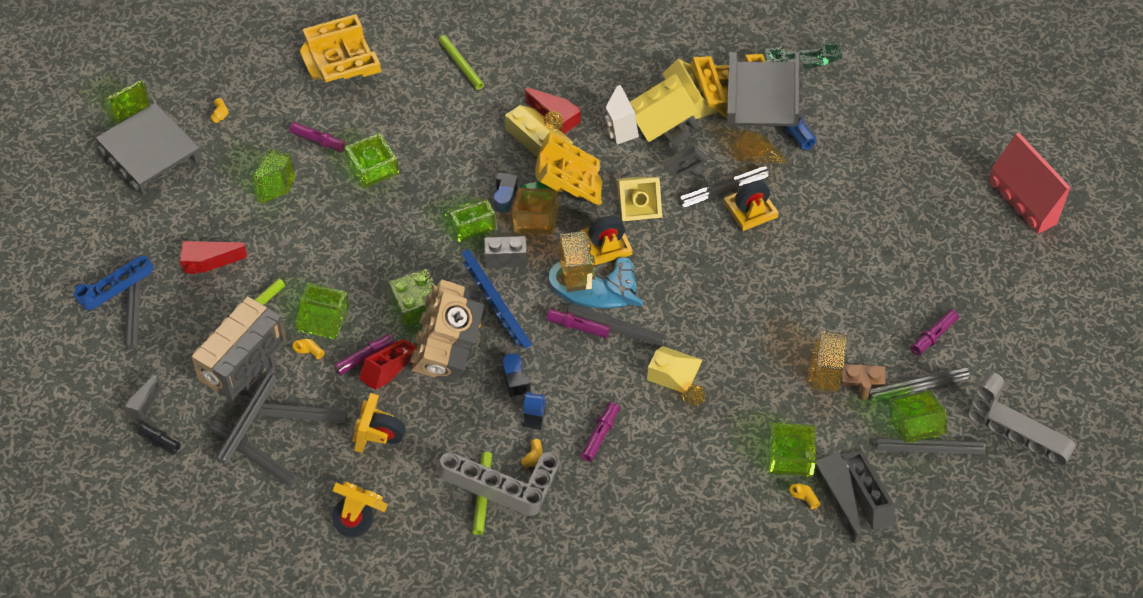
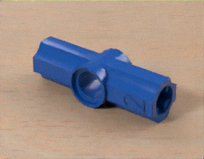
M804 117L799 118L798 126H784V131L788 136L794 138L801 149L806 151L816 144L817 139L803 122Z

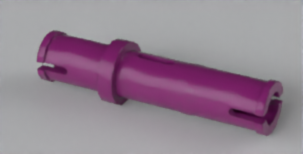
M293 122L290 126L291 134L321 144L323 148L329 147L340 153L346 148V141L332 137L330 133L326 132L324 134L297 122Z
M550 308L547 315L548 322L563 325L566 329L570 327L603 337L604 339H607L611 326L573 316L571 312L567 314Z
M953 309L948 310L929 330L921 333L920 338L910 346L911 352L919 356L929 346H933L937 341L936 339L959 319L958 313Z
M388 333L374 342H368L366 347L334 363V368L337 369L344 366L337 371L341 376L363 363L365 358L394 344L395 341L393 339L385 343V341L392 338L391 334Z
M608 402L602 416H599L596 420L597 425L583 451L580 453V457L583 460L593 461L608 430L612 429L613 421L620 410L616 403Z

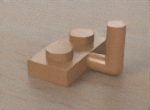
M842 364V386L859 387V396L863 401L868 399L870 388L886 385L884 366Z

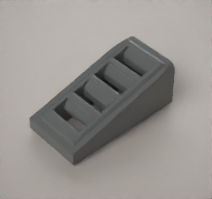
M153 375L126 402L123 408L127 417L144 421L162 389L157 375Z

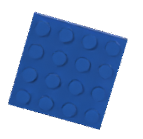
M467 249L461 254L465 258V261L462 263L518 346L522 344L525 349L532 346V343L470 250Z

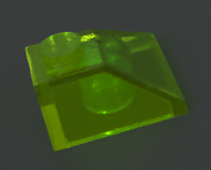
M143 79L102 98L105 110L116 124L150 106Z

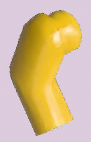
M217 98L213 102L216 109L210 118L214 123H219L220 120H223L228 115V109L221 98Z
M311 339L296 340L292 344L293 350L297 353H311L316 359H320L325 354Z
M539 439L530 441L531 452L521 460L524 468L535 467L543 454Z
M792 484L790 486L789 492L794 498L806 500L811 509L820 506L819 500L809 486L803 484Z

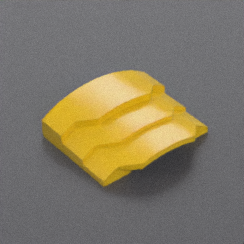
M357 14L303 29L306 42L303 44L300 53L312 79L329 82L357 75L366 77L381 72L380 63L375 52H370L364 39L363 28Z
M763 54L746 55L743 62H766ZM711 56L693 57L690 66L695 80L699 82L701 91L705 95L708 106L716 109L721 115L728 118L729 65H714Z
M549 132L543 140L538 154L535 170L536 179L555 191L562 192L564 190L575 197L584 198L595 205L602 204L601 189L603 181L598 175L600 160Z

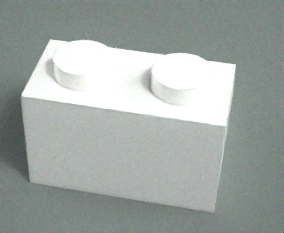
M619 85L606 106L607 115L605 116L608 125V135L610 139L614 138L617 144L639 137L635 112L621 85Z

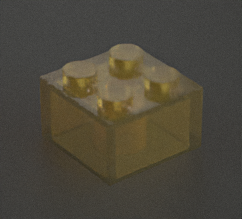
M518 188L512 211L514 232L554 234L560 210L558 191L553 189Z
M584 231L559 235V261L567 292L592 289V280H595L593 269L595 268L594 255L589 253L591 251L590 239H586Z
M821 331L820 338L815 339L811 359L812 368L809 381H813L812 389L838 393L844 369L847 334Z

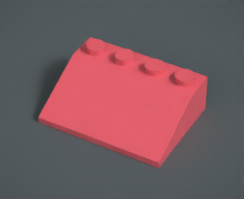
M1020 133L1014 136L996 161L988 179L991 186L1002 194L1003 199L1014 207L1015 212L1021 215L1026 220L1027 225L1034 229L1037 234L1057 225L1071 188Z

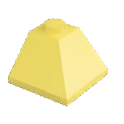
M659 177L617 179V192L622 221L662 218Z
M662 346L655 351L648 366L647 380L687 394L702 363V359Z

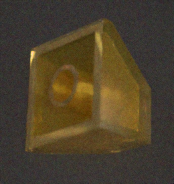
M747 129L730 146L735 151V157L742 162L744 160L757 163L788 162L765 135Z

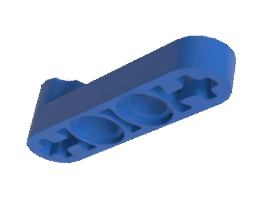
M139 256L92 286L89 284L78 285L73 296L85 310L95 309L149 275L153 271L154 266L147 256ZM129 274L126 280L120 281L123 275ZM111 285L108 291L102 292L104 287Z

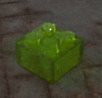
M380 132L344 147L346 162L363 189L399 174L398 159Z
M427 268L388 281L390 297L404 327L419 322L422 313L426 312L427 305H424L427 293H431L435 285Z
M931 390L889 399L891 423L905 443L917 442L929 437L935 438L948 433L946 410Z
M771 422L768 447V474L813 477L816 464V425Z

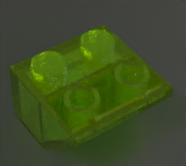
M268 148L265 156L261 157L258 170L254 171L252 178L255 183V194L258 197L259 203L263 204L289 193L295 181L291 153Z
M480 197L443 210L458 242L496 229V214L488 199Z
M307 283L300 299L296 330L336 340L350 307L348 292Z

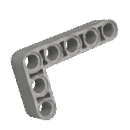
M988 372L976 390L968 413L969 418L994 432L996 430V433L1013 442L1017 441V444L1033 452L1037 451L1038 455L1054 463L1056 461V464L1060 466L1066 465L1076 448L1075 443L1070 438L997 402L1004 385V379L995 372Z
M551 452L542 454L528 484L454 453L442 455L438 475L444 481L525 515L534 516L540 511L559 466V458Z

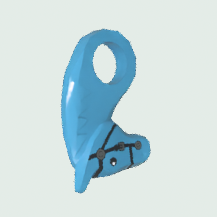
M626 257L618 258L615 261L613 271L604 279L598 278L580 262L573 260L558 262L550 269L549 285L551 290L570 303L590 308L643 305V301L636 297L633 263ZM572 271L581 277V281L575 286L566 287L557 281V277L563 272Z

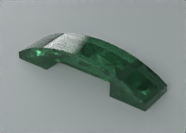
M839 42L820 43L819 49L784 52L783 47L764 48L766 62H795V52H799V60H803V68L827 65L842 58Z

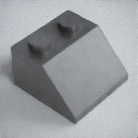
M525 232L485 234L486 268L527 267Z

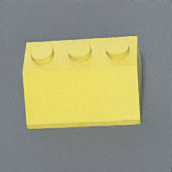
M677 59L662 73L665 80L675 73L677 74L699 111L693 115L695 119L718 113L716 109L708 106L699 82L695 80L690 64Z
M676 73L630 101L635 112L636 123L648 142L699 112Z
M519 105L505 115V130L537 158L543 140L549 132L573 144L572 140L535 108Z

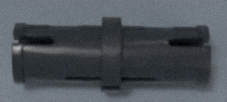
M147 423L141 424L138 428V435L152 442L153 446L163 448L172 455L181 448L180 442L167 436L166 432L156 430Z

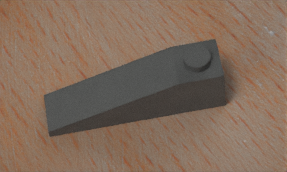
M859 450L841 454L842 459H846L848 462L852 486L872 530L894 526L895 504L864 452Z
M839 452L816 460L812 472L852 541L856 544L861 536V528L849 465L846 459H842Z

